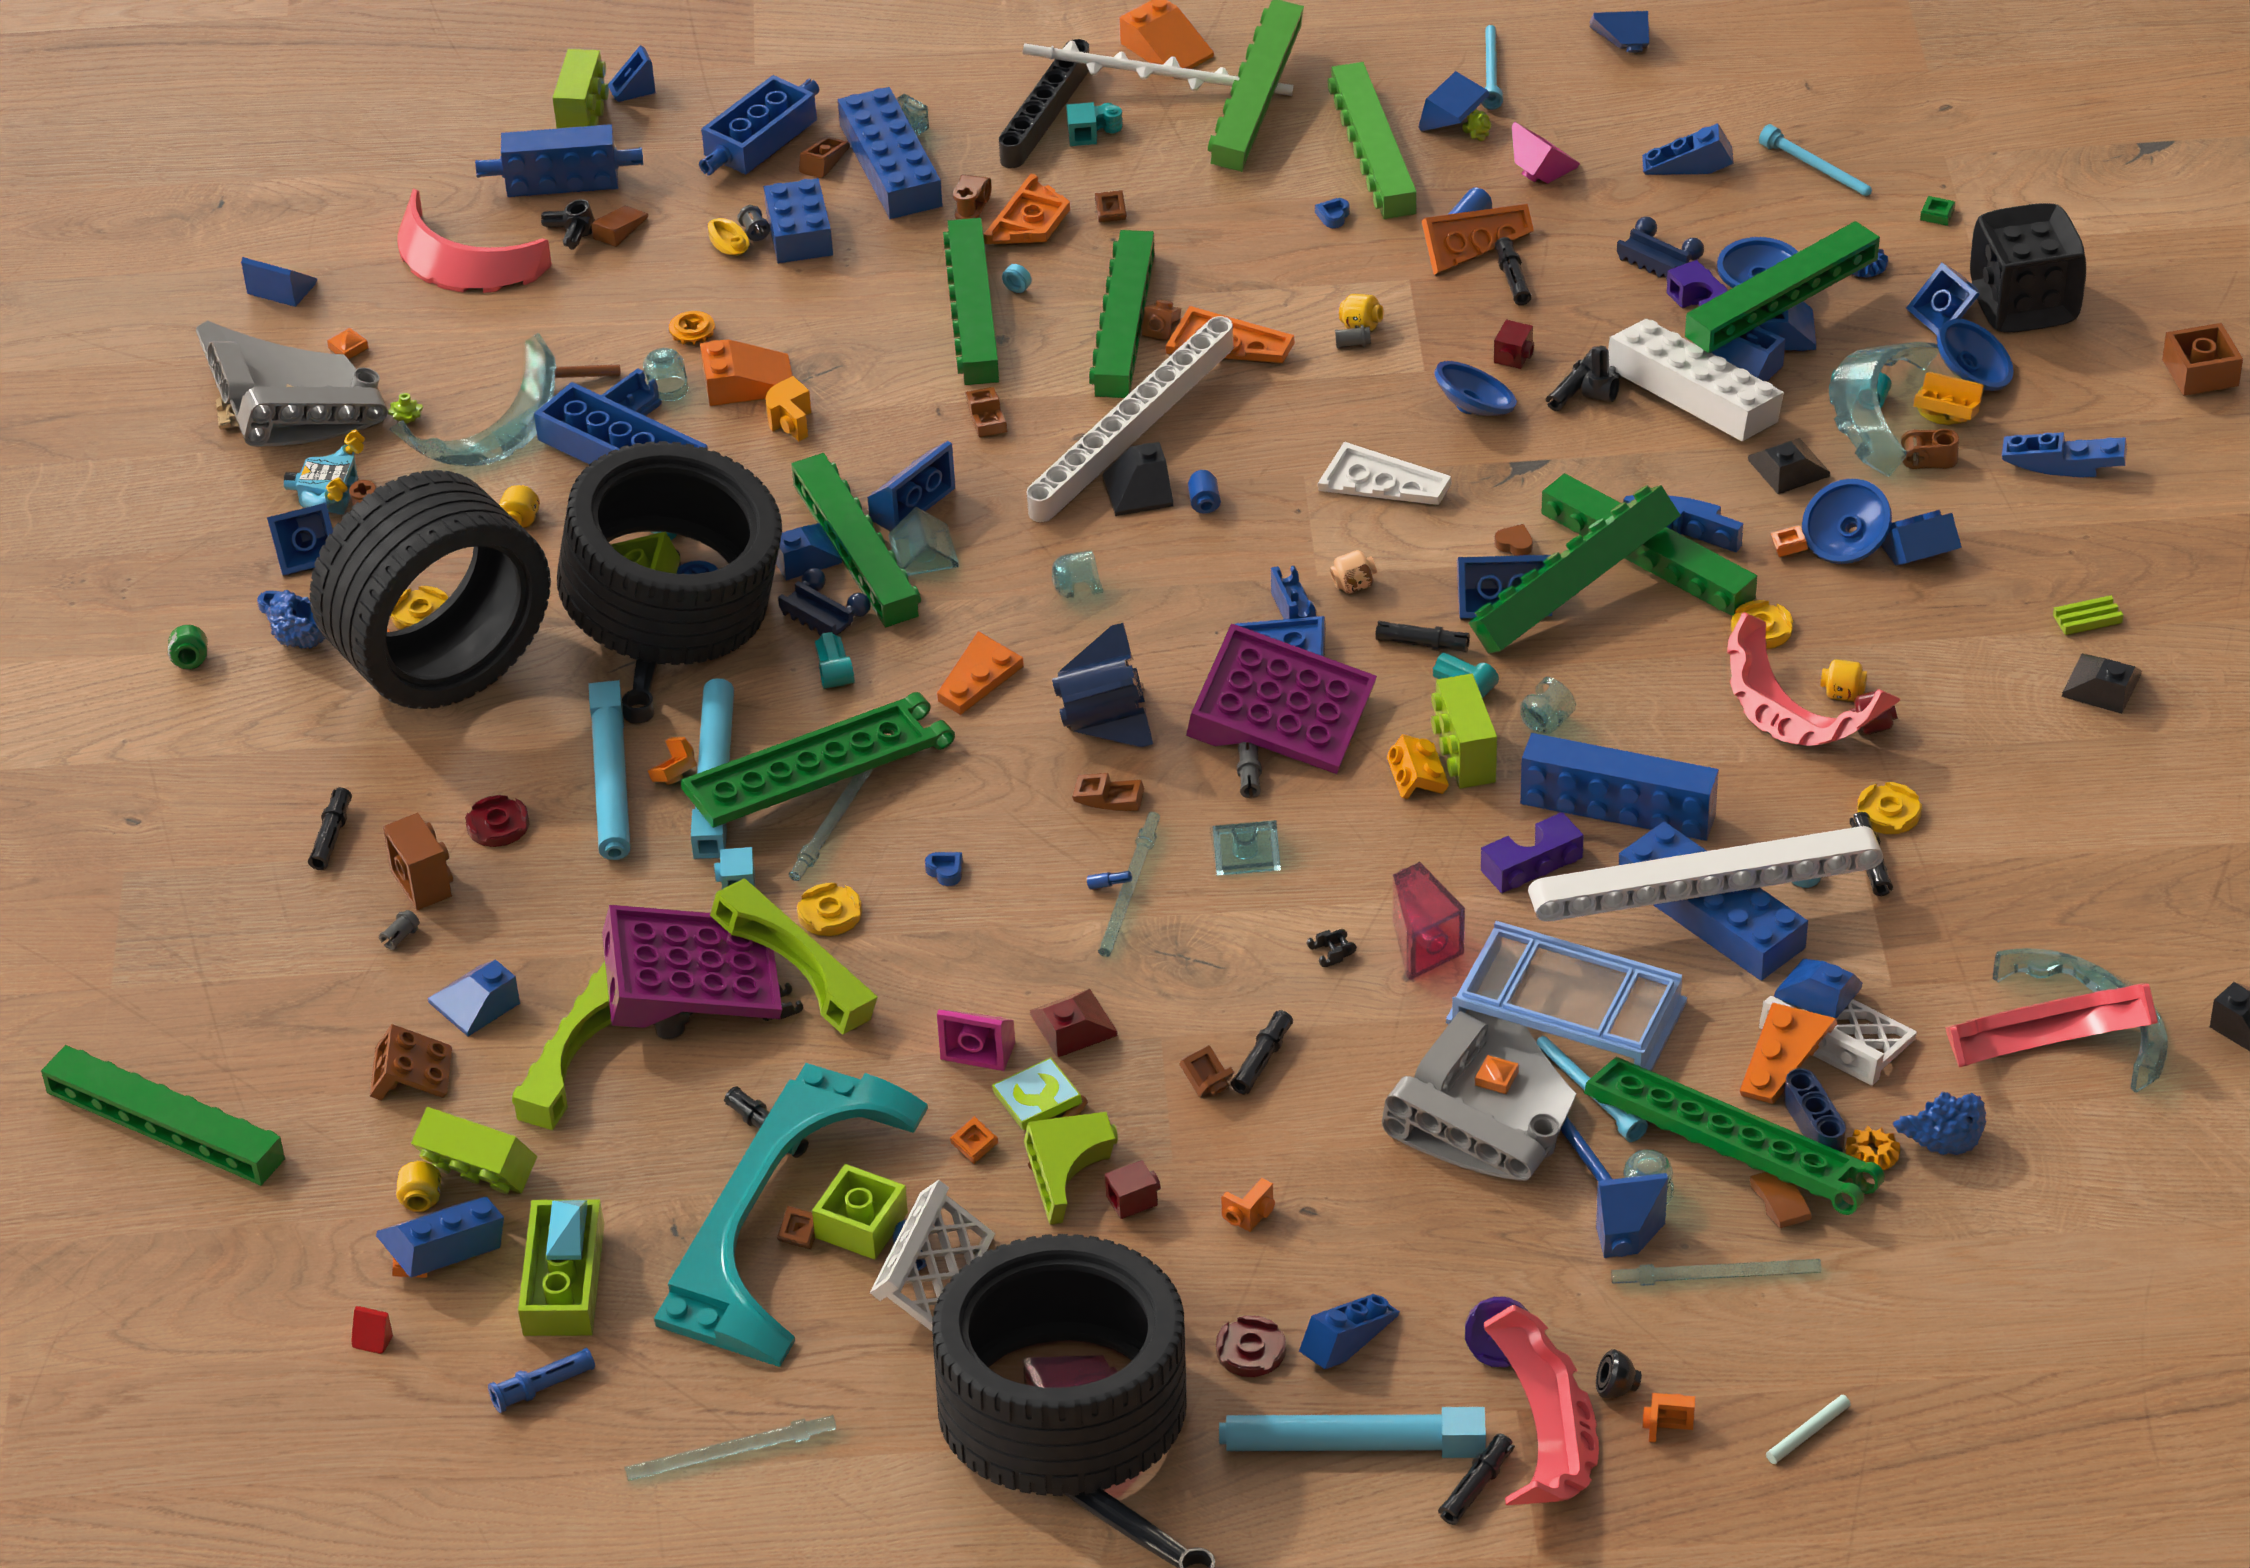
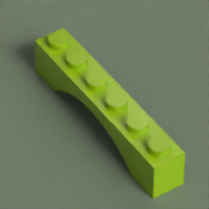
M744 878L716 892L710 916L731 935L762 944L793 963L813 987L819 1002L820 1015L842 1035L871 1020L878 996Z
M605 961L598 972L592 974L588 987L582 995L576 998L574 1007L569 1015L561 1020L557 1033L552 1040L547 1041L538 1061L530 1066L528 1076L522 1085L517 1086L514 1090L512 1103L515 1106L517 1120L553 1131L567 1110L568 1105L564 1081L568 1066L576 1052L589 1038L612 1023Z

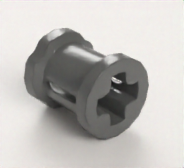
M747 205L740 210L737 220L741 226L746 228L748 238L752 241H759L767 237L770 232V224L766 219L762 218V212L759 207ZM754 226L757 227L759 233H757V232L755 231V227H754Z

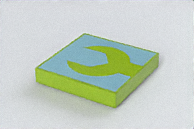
M1051 1057L992 1085L995 1096L1023 1131L1027 1129L1028 1122L1050 1119L1082 1103L1081 1094Z

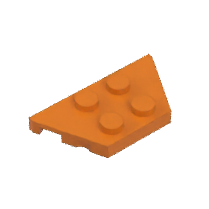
M1031 173L983 234L984 244L1046 242L1070 211V201L1063 195L1057 194L1051 186H1042L1038 182V176Z

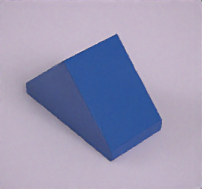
M641 45L608 84L616 101L621 102L656 93L652 61L645 47Z

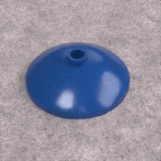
M1744 238L1729 244L1721 251L1717 261V271L1720 278L1728 286L1734 288L1776 265L1778 262L1796 254L1798 251L1791 245L1773 238Z
M1951 319L1940 327L1937 333L1938 350L1944 363L1956 377L1983 384V390L1987 391L2001 390L2009 384L2013 377V364L2008 352L1994 335L1980 325L1964 319Z
M1443 361L1437 365L1434 371L1436 381L1444 394L1463 413H1473L1481 416H1501L1512 412L1516 406L1517 401L1514 394L1503 383L1475 367L1460 362Z
M1861 479L1839 480L1825 486L1808 503L1802 519V532L1807 545L1819 558L1835 564L1857 562L1874 553L1885 541L1892 523L1891 507L1884 493L1874 484ZM1857 527L1854 532L1849 533L1851 528Z

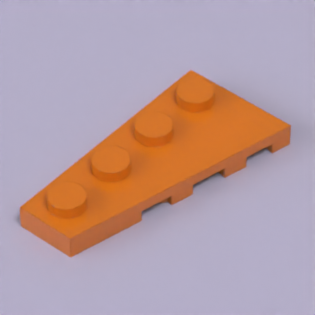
M1528 204L1427 217L1422 220L1434 275L1495 249V242L1502 237H1508L1512 242L1534 231Z
M1189 306L1165 348L1166 354H1173L1206 322L1217 316L1227 317L1233 323L1234 347L1224 359L1283 363L1295 344V339L1292 334Z

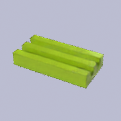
M2112 595L2054 607L2053 617L2064 635L2123 623V613L2118 611L2117 603L2113 604L2114 599Z

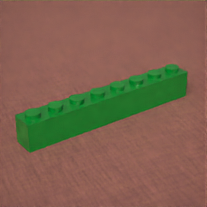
M981 218L948 220V232H943L946 266H952L947 267L948 284H950L949 297L956 356H959L956 357L957 372L964 375L965 385L998 383V357Z
M1857 221L1840 228L1829 236L1820 239L1809 247L1686 314L1685 337L1707 353L1713 352L1877 261L1880 237Z
M1120 230L1119 240L1113 242V258L1115 259H1110V276H1107L1106 280L1107 294L1103 296L1104 312L1100 313L1099 328L1102 331L1097 330L1096 348L1098 349L1093 350V366L1095 367H1090L1089 384L1094 385L1095 397L1125 398L1131 393L1144 309L1146 307L1155 256L1154 231Z
M825 453L791 463L793 486L817 523L821 524L862 593L870 599L871 607L886 628L919 617L918 604L921 603V597L917 587L911 586L906 570L899 568L894 552L892 550L888 551L882 534L880 532L876 533L871 517L863 513L859 499L857 497L853 498L851 495L849 484L845 479L842 480L840 478L836 464L834 462L830 463Z
M1564 473L1542 491L1541 514L1571 529L1573 532L1585 536L1590 532L1588 529L1590 525L1602 518L1607 520L1612 516L1610 511L1621 503ZM1667 527L1625 557L1626 560L1731 616L1735 614V610L1740 605L1753 601L1756 598V574Z
M1646 485L1633 494L1634 500L1628 504L1623 502L1610 511L1612 516L1607 520L1602 518L1588 527L1590 532L1584 537L1579 535L1566 544L1568 549L1563 553L1556 552L1543 561L1544 567L1538 571L1533 569L1520 578L1522 583L1516 588L1510 586L1499 593L1498 597L1500 600L1493 605L1487 603L1475 612L1477 617L1471 620L1469 625L1487 653L1503 650L1680 517V513L1662 485L1653 488Z
M65 1045L41 1070L48 1094L260 1186L285 1160L281 1137L275 1132L261 1129L245 1119H238L224 1113L217 1107H210L198 1102L189 1095L184 1096L170 1090L163 1084L149 1081L138 1073H131L121 1069L110 1061H103L93 1057L84 1050H77Z

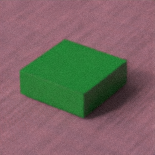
M1928 196L1922 208L1920 220L1948 226L1955 210V201Z

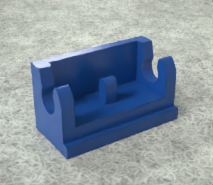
M639 368L601 395L644 416H647L662 404V400L659 399L658 385L655 379L649 381L647 385L644 371Z
M1279 566L1272 567L1271 594L1283 619L1316 617L1315 606L1312 601L1308 600L1299 582V573L1296 567L1291 566V575L1287 578H1282Z

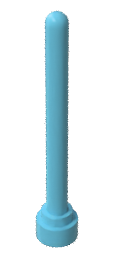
M1488 25L1485 29V89L1488 90L1490 95L1481 104L1486 109L1494 110L1502 105L1503 92L1497 86L1496 28L1493 25Z
M1768 124L1761 131L1759 136V143L1768 149L1780 148L1864 196L1871 194L1872 188L1869 185L1785 139L1779 128Z
M1539 1037L1536 1043L1541 1050L1585 1091L1586 1082L1591 1078L1547 1037ZM1593 1098L1617 1121L1618 1132L1627 1141L1635 1142L1645 1134L1648 1127L1646 1120L1630 1113L1627 1114L1625 1111L1612 1105L1599 1103Z

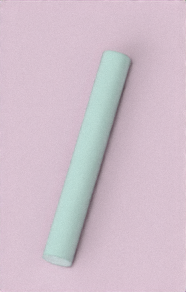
M1840 1395L1766 1452L1769 1462L1772 1464L1779 1462L1850 1407L1849 1399L1845 1395Z

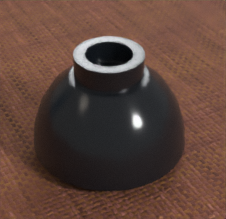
M1611 1349L1603 1356L1597 1370L1596 1390L1599 1396L1602 1398H1617L1630 1390L1637 1391L1641 1383V1371L1635 1370L1632 1361L1624 1353Z

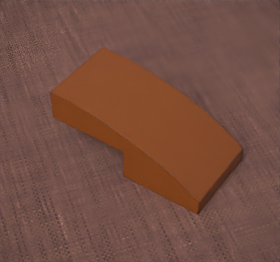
M994 387L965 392L972 421L979 437L1007 432V423L1000 409L999 397Z
M1108 773L1078 775L1072 798L1074 802L1100 809L1139 811L1145 788L1142 780L1111 782Z
M1768 1172L1750 1176L1751 1189L1765 1202L1767 1216L1779 1228L1812 1219L1811 1212L1795 1184L1783 1182L1777 1176Z

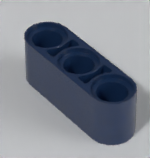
M1803 1068L1790 1071L1786 1077L1784 1103L1801 1133L1807 1138L1843 1152L1846 1131L1845 1122L1813 1072Z

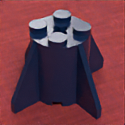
M1124 623L1110 626L1058 672V677L1052 678L1056 696L1062 697L1065 707L1060 709L1064 727H1071L1072 731L1145 747L1154 743L1146 715V708H1140L1139 703L1145 702L1143 695L1144 685L1140 682L1137 668H1133L1132 665L1129 666L1128 661H1132L1134 658L1131 654Z

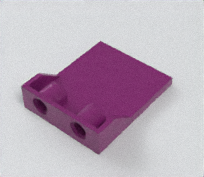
M1231 623L1191 712L1186 736L1213 746L1249 742L1337 774L1373 690L1377 676Z
M609 905L602 937L613 1026L645 1028L680 1012L780 1019L782 1005L774 950L752 940L731 935L710 916V913Z

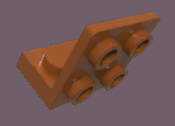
M391 1024L375 1047L370 1097L382 1101L390 1089L394 1090L398 1082L444 1098L448 1092L452 1046Z

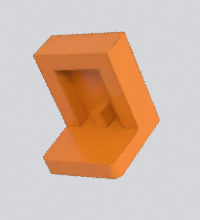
M671 737L665 741L672 757L648 770L652 782H665L666 785L673 784L683 779L682 773L697 766L694 758V749L685 737Z
M1261 1178L1243 1199L1225 1192L1221 1197L1222 1217L1230 1224L1251 1232L1262 1218H1267L1274 1209L1273 1183Z
M1652 1393L1651 1407H1644L1643 1428L1650 1429L1649 1442H1656L1657 1427L1693 1430L1695 1396Z

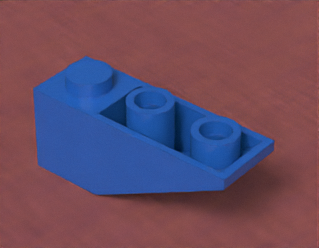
M1718 123L1710 127H1704L1686 137L1678 138L1660 148H1654L1642 155L1643 172L1645 175L1710 174L1734 164L1732 145Z
M1371 1294L1312 1315L1299 1352L1324 1369L1344 1363L1398 1317L1400 1311L1392 1307L1384 1297Z

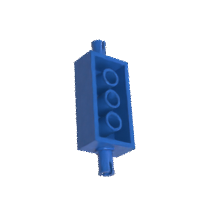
M772 75L701 128L704 155L706 156L699 161L701 171L704 174L712 175L722 165H726L746 175L817 121L815 95L819 93L820 89L816 81L812 80L811 82L809 78L803 84L797 86Z
M612 124L501 133L500 159L475 160L477 178L502 175V178H505L507 197L618 189L619 166L644 165L642 147L617 150L614 144Z

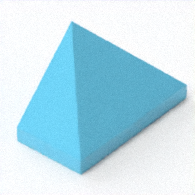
M587 1200L552 1201L546 1252L547 1260L582 1259Z

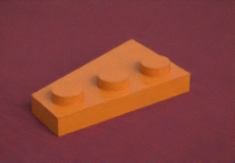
M978 631L937 692L938 702L959 715L963 714L1023 668V657Z

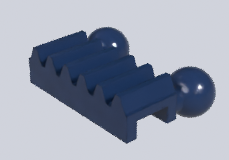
M1647 216L1638 219L1635 229L1633 228L1630 231V238L1626 242L1622 240L1617 242V253L1620 260H1624L1627 257L1629 264L1632 265L1634 262H1637L1639 269L1646 266L1648 273L1655 270L1659 278L1665 274L1666 280L1668 270L1689 263V260H1697L1704 253V244L1698 238L1692 237L1685 240L1682 244V250L1654 238L1653 236L1657 232V223L1653 218Z
M818 568L807 569L802 575V582L798 581L795 583V591L791 595L786 597L781 594L778 597L779 607L784 616L789 613L793 621L798 618L802 626L807 623L809 629L813 631L816 628L820 636L828 632H832L837 636L851 625L854 616L862 617L869 612L871 602L863 593L852 594L847 600V607L819 593L818 591L825 585V575Z

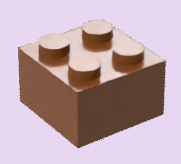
M2222 323L2166 332L2162 360L2183 396L2239 386L2243 358Z
M417 812L383 826L391 872L415 909L420 910L452 897L450 883L453 882V876L446 864V860L449 859V853L445 844L442 841L438 843L436 840V834L431 823H425Z

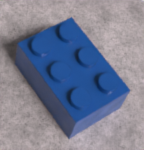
M819 178L763 186L766 214L770 224L777 263L833 256L831 228Z

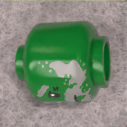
M185 624L174 629L168 638V656L170 661L181 669L190 670L204 663L208 649L206 634L194 625Z

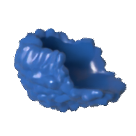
M289 590L276 592L273 599L270 600L271 606L268 608L270 611L268 620L271 623V634L275 636L281 645H286L287 647L298 646L301 649L316 647L326 638L322 635L314 621L310 607L311 602L308 597L296 596L291 594Z
M1941 1092L1939 1097L1934 1099V1102L1928 1101L1926 1103L1925 1111L1919 1112L1918 1116H1900L1899 1120L1893 1122V1126L1898 1133H1903L1906 1137L1913 1138L1915 1142H1919L1921 1147L1927 1146V1149L1931 1152H1938L1941 1155L1948 1153L1959 1155L1966 1153V1151H1972L1978 1145L1987 1122L1985 1119V1103L1981 1100V1096H1976L1973 1093L1963 1095L1962 1098H1956L1948 1092Z

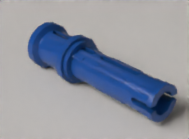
M584 1348L582 1351L554 1361L532 1372L527 1373L520 1370L515 1373V1377L498 1384L495 1382L489 1383L488 1392L495 1409L502 1413L506 1411L507 1406L522 1400L527 1402L533 1400L538 1391L561 1383L588 1370L595 1369V1362L589 1349Z

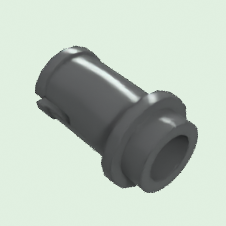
M1363 324L1361 328L1335 330L1337 348L1363 345L1364 348L1366 344H1371L1370 327H1364Z
M410 910L399 912L396 915V920L384 932L380 933L379 939L381 943L386 939H390L384 946L394 950L409 933H415L418 930L420 921Z

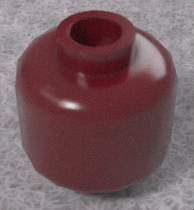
M1876 691L1856 696L1854 700L1855 708L1849 710L1856 713L1862 712L1867 708ZM1895 705L1861 728L1863 733L1870 735L1891 729L1894 724L1893 720L1898 719Z

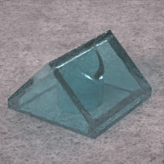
M915 507L888 534L891 549L896 556L897 565L899 568H904L908 576L959 567L947 524L918 507Z
M1276 820L1210 826L1217 876L1280 870Z

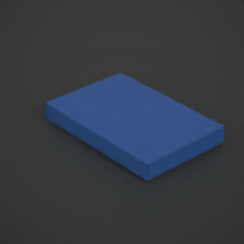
M1324 616L1235 624L1325 657L1326 622Z

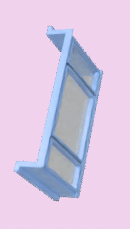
M1495 921L1494 928L1456 997H1452V1008L1446 1018V1023L1450 1024L1458 1012L1466 1013L1469 1009L1634 1058V1064L1652 1071L1687 1003V997L1681 995L1682 974Z

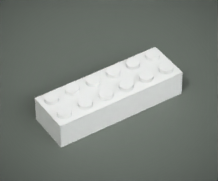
M1644 319L1610 337L1608 346L1609 367H1616V373L1738 440L1744 441L1778 422L1784 395L1783 391L1775 388L1771 383L1751 375L1747 370L1732 365L1723 357L1707 353L1696 344L1682 338L1678 333L1661 327L1657 322Z

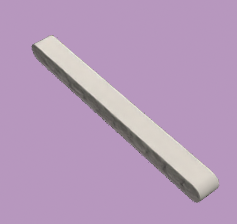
M1217 316L1206 322L1036 479L1027 489L1029 517L1036 522H1046L1052 519L1222 361L1234 347L1232 321L1227 317Z
M1866 826L1544 877L1532 882L1528 893L1537 918L1545 922L1869 870L1882 862L1883 853L1873 830Z

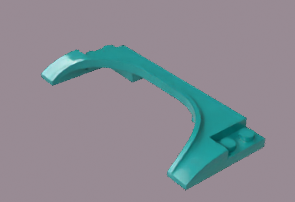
M805 1063L796 1080L789 1079L669 1280V1293L654 1317L655 1326L781 1367L795 1342V1336L770 1316L751 1296L739 1277L735 1264L737 1239L747 1216L782 1158L787 1153L794 1155L801 1140L811 1133L832 1123L859 1117L914 1133L928 1109V1104L905 1089L876 1076L864 1073L863 1077L858 1079Z

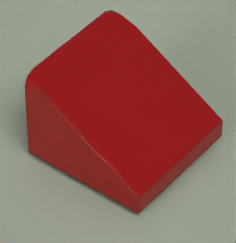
M356 1306L353 1317L352 1347L383 1354L393 1337L389 1314L383 1311Z

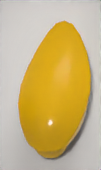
M717 218L708 223L709 238L714 247L720 252L739 256L747 251L750 245L749 239L743 229L735 222L724 218Z

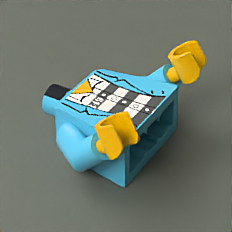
M353 430L345 437L344 442L347 445H343L334 454L307 458L301 473H285L284 488L286 490H297L299 503L302 507L307 508L326 503L328 512L344 515L351 498L349 488L358 480L354 452L359 454L363 451L365 438L357 430Z

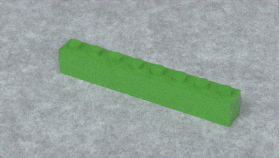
M1272 0L1269 8L1263 9L1260 21L1262 25L1256 27L1253 36L1254 44H1249L1247 48V62H1242L1240 65L1239 81L1234 80L1230 95L1232 98L1226 99L1223 108L1224 117H1219L1216 124L1215 133L1217 134L1210 137L1208 151L1212 152L1210 164L1243 171L1301 29L1304 6L1282 0Z
M1364 62L1332 66L1331 78L1327 80L1330 95L1334 94V104L1336 110H1340L1342 126H1347L1349 143L1353 142L1354 156L1356 159H1360L1361 174L1366 175L1367 188L1369 192H1373L1375 208L1380 209L1383 219L1416 214V189Z

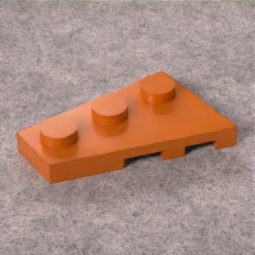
M1772 1002L1740 1088L1741 1096L1774 1104L1785 1090L1787 1074L1794 1069L1800 1068L1809 1055L1813 1056L1819 1048L1821 1040L1837 1026L1836 1018Z

